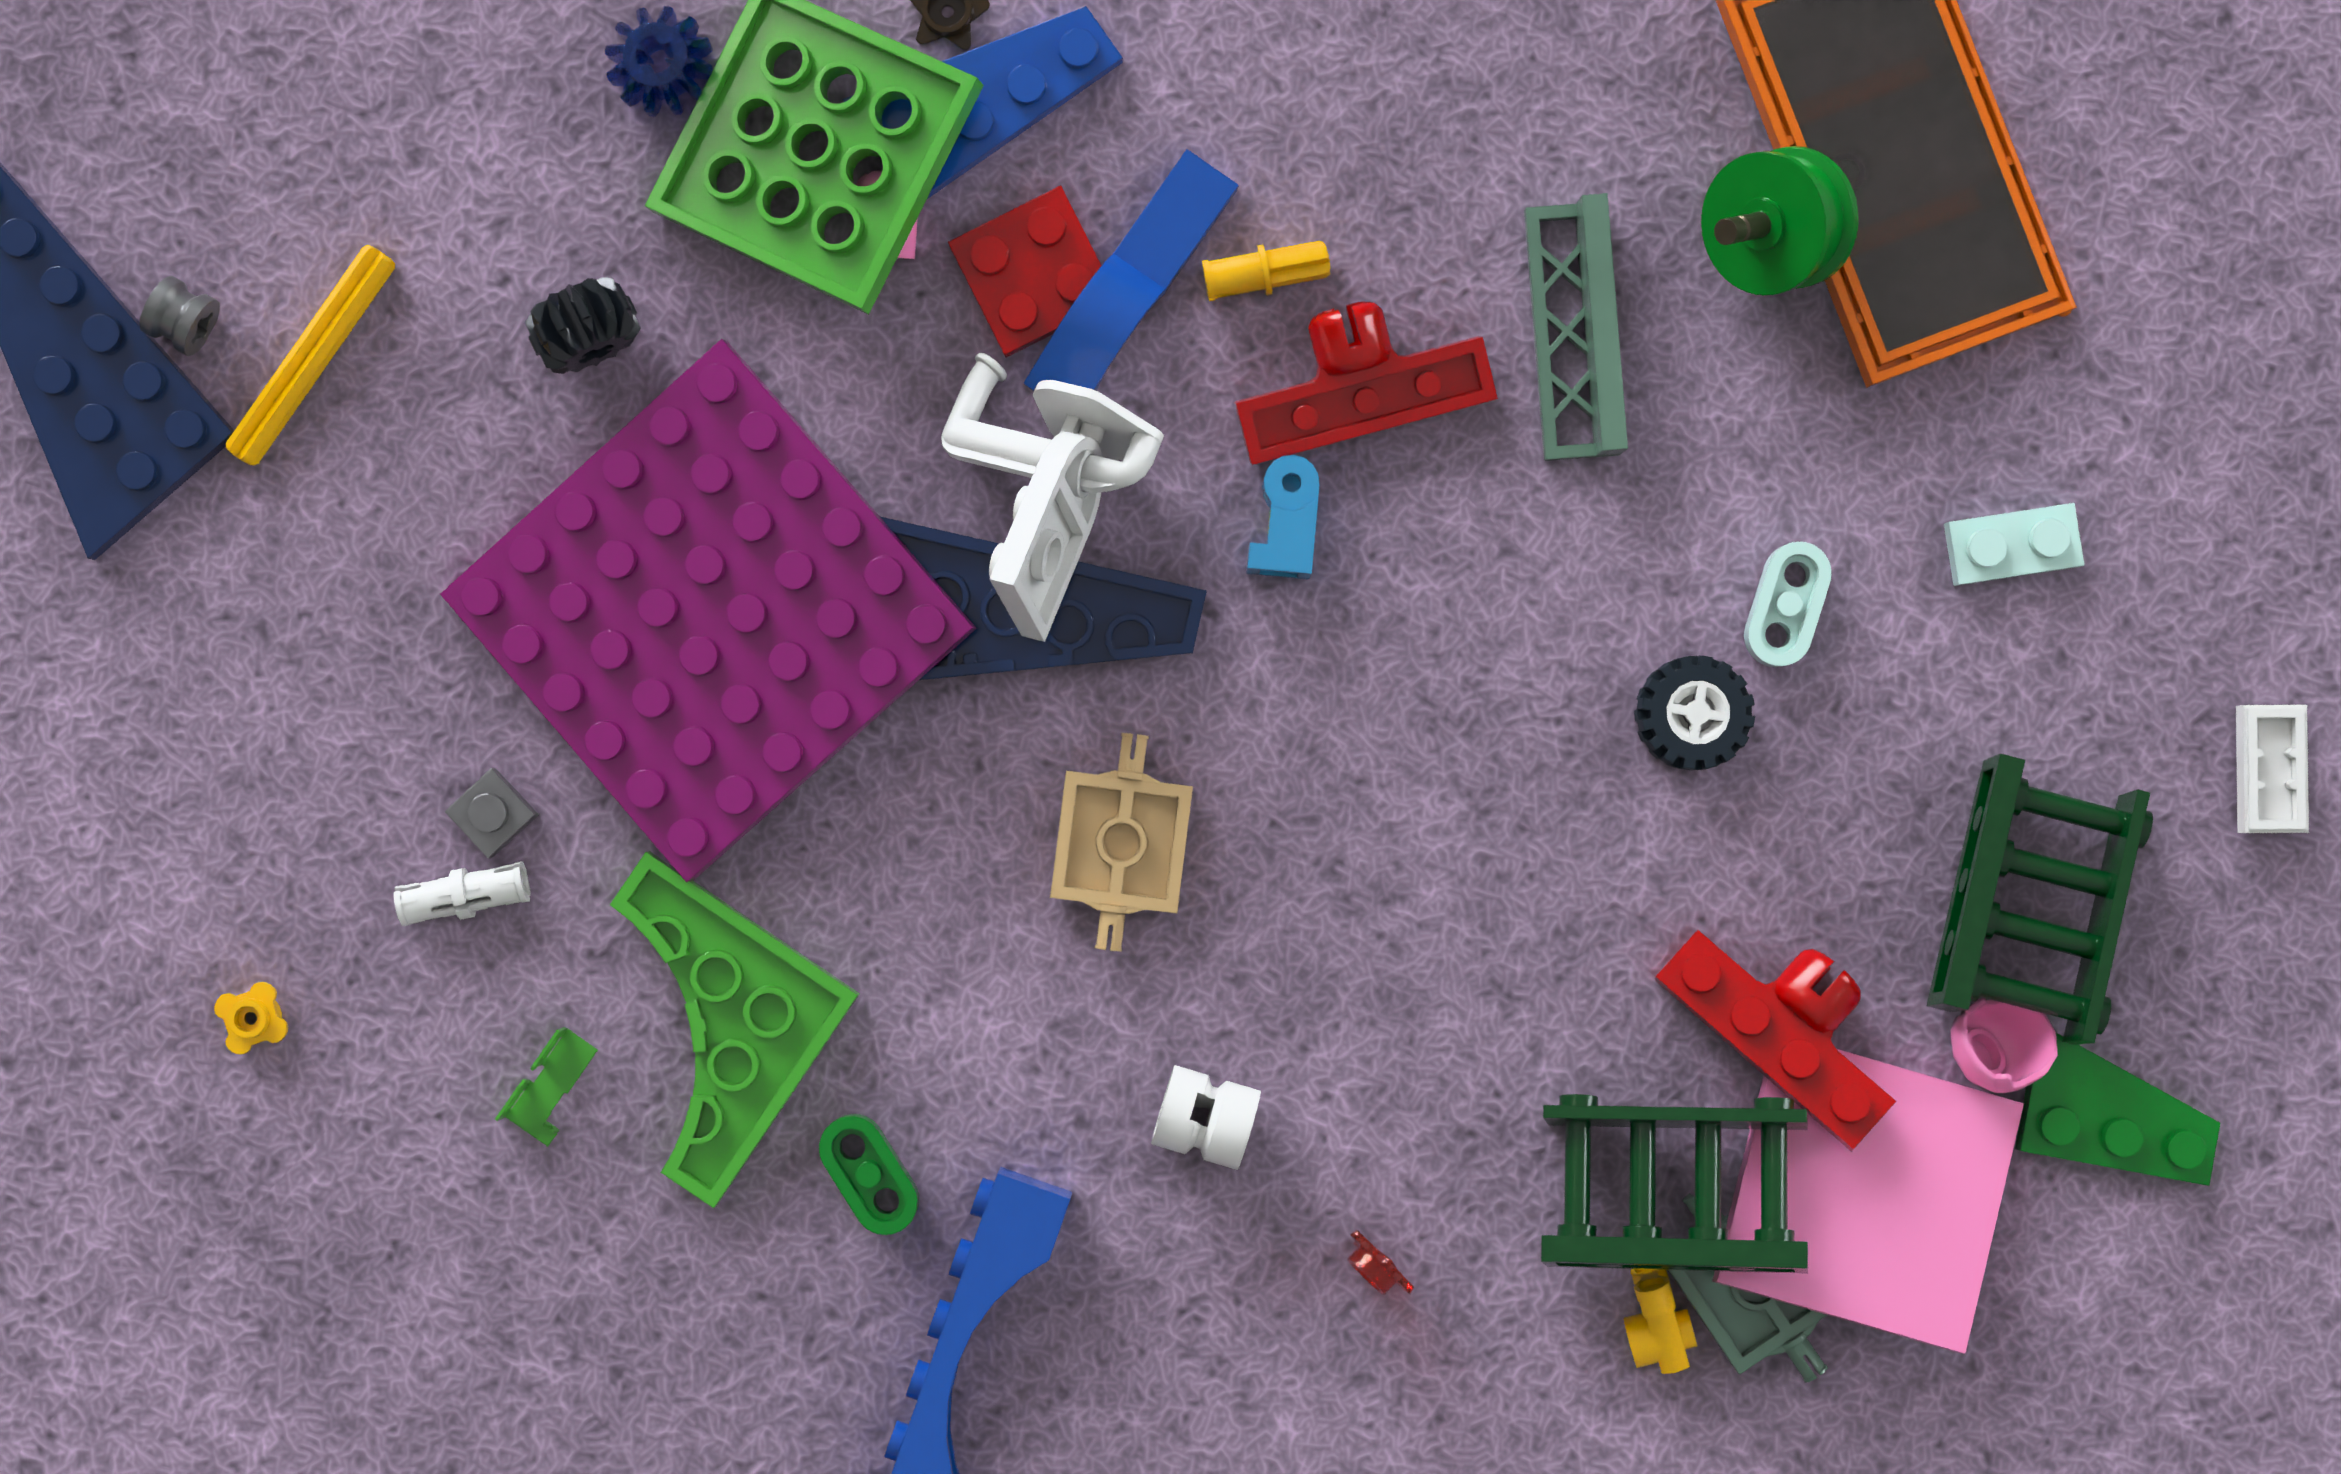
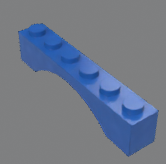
M1000 1167L995 1182L982 1178L970 1212L971 1215L981 1218L973 1242L961 1238L948 1274L960 1279L953 1301L951 1303L943 1299L939 1300L927 1336L938 1339L931 1363L918 1360L906 1393V1397L917 1400L909 1424L897 1420L884 1455L885 1458L896 1461L891 1474H960L956 1465L951 1434L952 1389L960 1358L972 1332L994 1302L1023 1276L1049 1261L1071 1200V1191Z

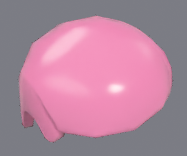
M1986 998L1978 999L1970 1004L1969 1010L1961 1011V1015L1955 1018L1950 1030L1953 1058L1965 1077L1971 1083L1994 1093L2014 1092L2031 1085L2049 1072L2058 1056L2056 1031L2046 1014L1990 999L1986 1000Z

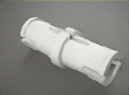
M520 861L498 868L468 873L466 868L451 870L449 877L423 883L395 886L394 903L401 925L408 926L425 920L457 915L460 920L475 917L476 911L505 904L530 901L531 891L526 867Z

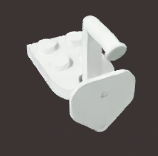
M978 353L975 356L976 364L965 379L945 424L941 440L943 448L952 458L1031 478L1029 486H1023L1017 494L1013 508L1014 521L1005 543H999L993 551L989 564V579L1021 636L1045 642L1092 529L1099 507L1101 492L1113 491L1133 485L1146 476L1154 463L1164 434L1098 391L1054 380L1040 381L1033 393V398L1049 431L1054 436L1052 440L978 422L993 388L998 381L1003 382L1007 378L1006 371L997 361L985 353Z

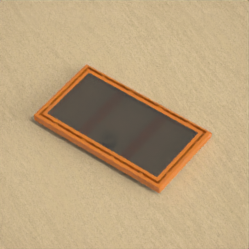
M1715 0L1773 150L1782 147L1801 146L1819 151L1832 159L1841 168L1854 190L1859 216L1855 244L1843 266L1834 275L1825 280V283L1866 388L2055 316H2068L2072 310L2077 308L1957 0Z

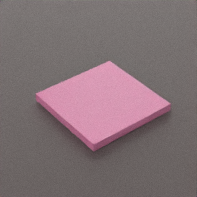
M1837 1049L1895 1099L1896 1102L1852 1152L1809 1114H1807L1808 1130H1787L1788 1230H1794V1241L1808 1242V1274L1715 1271L1712 1282L1956 1353L1965 1354L2024 1103ZM1763 1075L1758 1098H1789ZM1794 1102V1109H1802ZM1750 1129L1726 1225L1728 1240H1754V1230L1761 1229V1129Z

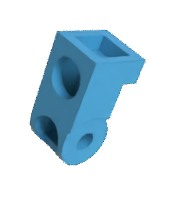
M1286 455L1276 459L1268 467L1262 485L1263 498L1270 508L1267 543L1250 542L1246 574L1310 579L1313 565L1320 484L1318 472L1314 465L1306 458L1297 455Z

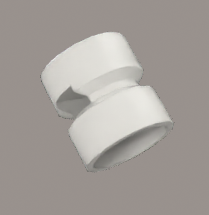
M1174 1065L1151 1144L1182 1154H1186L1193 1147L1200 1149L1203 1160L1238 1170L1251 1133L1261 1091L1230 1081H1225L1218 1088L1213 1087L1209 1075ZM1194 1106L1210 1109L1206 1126L1190 1120Z

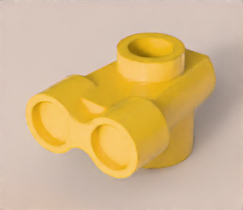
M1631 1269L1635 1285L1634 1290L1642 1313L1624 1317L1623 1320L1636 1368L1659 1363L1662 1374H1671L1687 1369L1690 1365L1686 1349L1697 1347L1698 1345L1688 1309L1675 1311L1676 1304L1667 1270Z

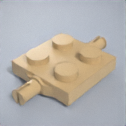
M1121 733L1122 741L1118 771L1113 770L1098 775L1066 771L1050 898L1080 901L1096 910H1100L1095 948L1106 950L1109 925H1112L1113 932L1110 951L1122 952L1121 947L1126 914L1142 910L1177 914L1193 786L1161 783L1149 775L1143 774L1147 739H1149V736L1137 734L1134 759H1131L1133 734Z

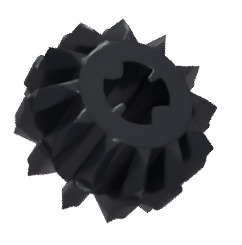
M602 277L597 280L587 278L576 285L568 284L565 289L558 293L549 294L546 301L535 304L530 311L531 314L525 321L530 334L528 339L536 356L540 355L546 368H550L553 373L561 374L568 371L579 372L585 367L597 366L607 358L616 357L619 350L627 348L632 344L641 329L636 318L637 311L629 295L626 296L620 284L616 283L613 278Z

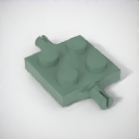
M1689 1193L1683 1198L1682 1202L1686 1204L1695 1217V1197ZM1722 1212L1721 1228L1726 1229L1729 1215L1724 1216ZM1668 1270L1738 1374H1742L1767 1356L1784 1352L1787 1353L1806 1383L1815 1380L1817 1377L1805 1361L1804 1355L1819 1375H1822L1828 1369V1366L1824 1364L1807 1339L1817 1323L1827 1315L1712 1282L1715 1271Z

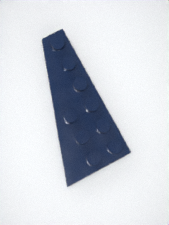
M0 162V347L87 558L96 560L224 449L227 440L234 430L158 342L140 330L138 319Z
M881 517L977 628L919 680L1193 653L1207 590L1078 561L1046 641L1043 642L1021 636L989 579L991 556L999 543Z

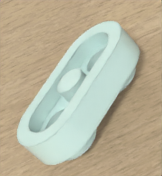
M1807 542L1788 543L1776 549L1768 557L1764 565L1746 622L1744 641L1750 655L1765 666L1783 667L1799 661L1810 648L1832 575L1827 556L1817 546ZM1791 563L1800 565L1805 571V581L1800 587L1791 586L1785 579V569ZM1773 623L1781 625L1787 635L1785 643L1779 648L1771 646L1765 637L1766 629Z

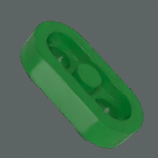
M847 1114L834 1120L824 1130L819 1143V1154L824 1167L858 1221L867 1230L880 1235H891L900 1232L911 1223L917 1213L919 1192L916 1184L880 1127L872 1119L860 1114ZM850 1134L860 1136L865 1143L863 1155L855 1158L846 1155L842 1149L843 1138ZM888 1188L897 1193L899 1205L895 1210L884 1211L878 1207L876 1194L879 1190Z

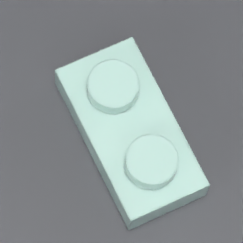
M2075 503L1951 521L1944 524L1953 586L2084 566Z

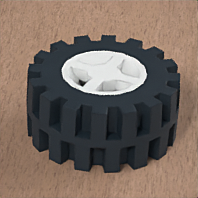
M1708 656L1677 658L1653 671L1646 679L1647 681L1644 686L1639 690L1636 698L1638 700L1637 709L1634 710L1635 721H1637L1639 728L1637 733L1641 741L1645 742L1650 749L1649 752L1656 759L1665 762L1666 765L1684 770H1705L1717 767L1736 756L1735 753L1747 743L1749 739L1747 736L1750 728L1754 727L1755 716H1752V706L1755 705L1753 695L1748 694L1745 687L1747 682L1742 675H1737L1732 670L1733 667L1724 661L1719 662L1714 660L1713 657ZM1681 715H1684L1685 718H1686V720L1690 723L1689 730H1688V723L1684 720L1683 716H1681Z

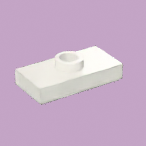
M2307 705L2236 706L2238 833H2309Z

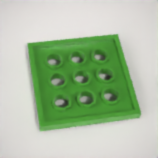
M748 0L645 207L665 219L869 315L984 85L977 77L809 1ZM788 50L801 51L802 64L798 72L790 78H776L774 75V64L777 58ZM849 74L855 76L857 87L854 95L844 103H830L827 93L831 82L841 75ZM898 99L910 101L912 105L911 116L903 126L896 129L883 127L882 114L889 103ZM758 107H771L774 118L770 128L761 135H747L745 123L748 115ZM811 132H825L828 137V145L823 155L813 161L801 160L799 146L803 138ZM866 157H880L883 163V170L879 179L869 186L855 185L853 172L856 165ZM731 163L743 164L745 177L742 184L732 192H719L717 177L720 171ZM785 188L797 189L799 203L796 210L785 218H774L771 214L770 206L776 193ZM837 214H851L854 220V228L848 239L838 244L827 243L824 231L828 221Z

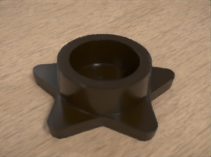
M910 0L922 15L916 40L923 45L946 38L961 49L968 50L971 47V22L989 9V1ZM947 6L954 10L953 15L949 18L942 15V9Z

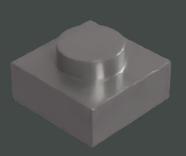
M496 768L488 770L445 811L487 858H493L539 815Z

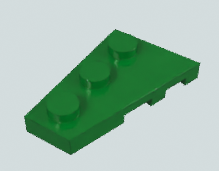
M2056 1033L2057 1058L2045 1076L2025 1089L2024 1106L2015 1149L2028 1153L2210 1186L2220 1122L2084 1047L2062 1042L2064 1036Z

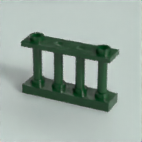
M2000 753L1983 761L1926 1006L1947 1012L1969 1010L1970 1001L1976 1002L1979 997L2067 1019L2062 1042L2073 1045L2095 1043L2096 1035H2101L2104 1032L2111 1014V999L2105 995L2138 848L2145 846L2152 829L2153 814L2151 811H2147L2150 792L2137 789L2119 795L2115 809L2030 787L2028 780L2022 778L2025 760ZM2021 811L2109 833L2101 870L2015 848L2014 841L2008 839L2013 815L2018 816ZM2007 873H2012L2095 895L2087 932L2000 910V903L1993 901L1999 877L2004 878ZM1993 935H1998L2081 957L2073 994L1986 972V966L1979 963L1984 940H1990Z
M1566 1094L1559 1096V1105H1543V1118L1549 1126H1565L1564 1224L1558 1225L1557 1235H1542L1541 1262L1547 1267L1808 1274V1242L1794 1241V1230H1788L1787 1130H1808L1807 1109H1794L1793 1099L1780 1097L1754 1099V1108L1598 1106L1597 1096ZM1591 1126L1630 1127L1629 1226H1623V1237L1596 1236L1597 1226L1590 1225ZM1656 1128H1695V1227L1688 1228V1239L1662 1238V1227L1655 1226ZM1721 1129H1761V1229L1754 1230V1240H1728V1229L1721 1228Z

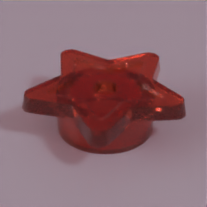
M1358 1230L1350 1234L1355 1241L1353 1244L1357 1249L1347 1260L1372 1287L1382 1295H1385L1396 1283L1408 1294H1411L1414 1286L1397 1270L1389 1257L1375 1248Z

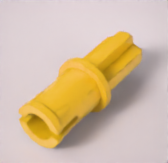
M1322 241L1266 251L1264 245H1257L1258 252L1202 261L1209 302L1215 301L1217 298L1265 290L1266 296L1272 295V288L1327 278L1330 275L1331 269L1328 250Z

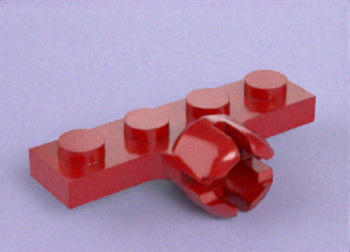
M1357 302L1346 305L1354 342L1348 343L1339 310L1334 311L1333 308L1319 313L1311 319L1308 328L1318 365L1316 377L1306 383L1234 402L1250 464L1266 462L1282 456L1292 455L1498 399L1483 337L1477 336L1403 356L1397 355L1392 348L1383 310L1377 304Z
M1697 930L1655 976V981L1790 1099H1793L1799 1107L1807 1109V1114L1852 1152L1896 1102L1895 1099L1842 1055L1831 1041L1833 1032L1860 1002L1861 990L1855 980L1844 970L1824 993L1819 996L1813 991V988L1828 973L1834 960L1819 951L1808 949L1800 952L1775 981L1764 984L1754 979L1711 940Z

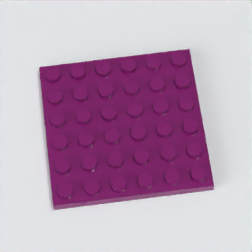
M720 339L440 593L686 882L694 881L977 629L733 347L723 339Z

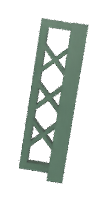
M1608 193L1582 195L1576 204L1526 207L1524 217L1544 461L1621 455L1628 449ZM1575 219L1577 246L1561 263L1541 246L1540 222ZM1577 256L1579 259L1580 278L1568 269V266ZM1543 261L1555 270L1545 283ZM1560 276L1579 290L1582 297V309L1568 326L1546 308L1545 293ZM1582 319L1584 322L1585 341L1572 331ZM1548 323L1561 333L1550 346ZM1565 338L1581 350L1587 359V372L1573 389L1551 371L1550 356ZM1587 382L1589 384L1590 404L1577 394ZM1553 386L1566 396L1556 408H1554ZM1570 401L1591 417L1593 443L1557 446L1555 419Z

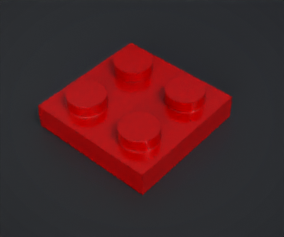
M1061 185L948 241V245L1005 358L1053 335L1079 294L1102 266Z

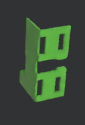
M566 1027L557 1029L530 1068L533 1071L543 1065L544 1069L535 1082L523 1079L495 1120L509 1119L548 1147L559 1132V1129L546 1120L563 1094L569 1093L598 1049Z

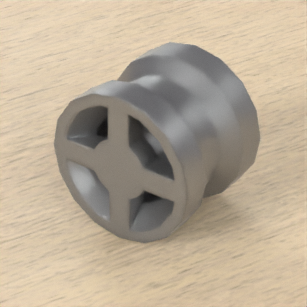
M173 276L166 277L154 288L144 305L139 322L140 330L153 338L164 336L172 340L173 347L186 356L194 355L205 344L216 324L220 312V303L207 294L195 296L188 292L186 284Z

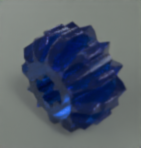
M664 6L659 13L657 22H654L646 8H639L636 11V18L640 24L639 27L632 30L628 24L623 22L617 23L615 30L625 41V44L605 46V54L609 60L618 63L607 72V78L613 86H624L620 98L627 106L631 107L643 100L645 113L648 116L656 117L660 112L663 99H665L674 115H681L683 113V104L679 96L686 92L693 100L697 101L702 94V90L693 81L694 78L706 80L712 74L713 66L701 60L713 51L712 44L707 37H696L699 25L691 16L677 23L676 13L673 8ZM658 50H664L669 57L665 58V62L669 67L662 72L656 73L650 65L654 64L651 55Z

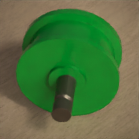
M1801 146L1782 147L1771 151L1749 153L1728 163L1710 184L1701 214L1703 241L1713 265L1733 286L1755 295L1780 294L1793 289L1813 286L1830 278L1848 259L1855 244L1859 221L1857 200L1845 173L1832 159L1823 153Z

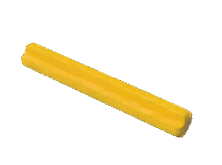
M366 245L362 247L227 440L226 449L232 455L246 464L253 466L259 464L394 271L395 263L391 258L373 246Z

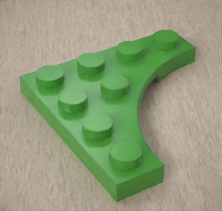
M649 851L644 853L610 906L630 920L650 941L663 961L668 963L686 1001L684 1005L691 1029L693 1052H695L693 1096L690 1098L683 1129L661 1173L712 1208H715L860 993L696 882H686L675 868Z

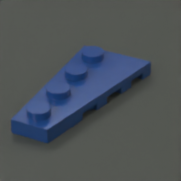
M1087 6L942 61L977 77L984 86L928 198L1123 63V57ZM852 96L842 99L843 102L848 101ZM898 99L889 103L882 114L883 127L896 129L903 126L911 116V102L905 99Z

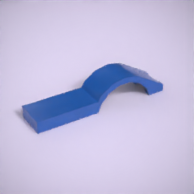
M1186 149L1117 249L1104 262L1079 294L1023 384L1034 391L1040 381L1054 380L1097 391L1107 370L1128 338L1153 305L1164 296L1237 192L1239 185Z

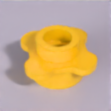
M258 982L248 992L237 996L226 993L217 999L214 1011L219 1018L224 1020L228 1032L225 1043L231 1052L246 1054L255 1044L266 1040L271 1043H277L282 1041L287 1035L288 1024L282 1018L281 1008L275 1000L277 991L271 984ZM249 1012L255 1013L257 1017L254 1024H249L246 1021V1015Z

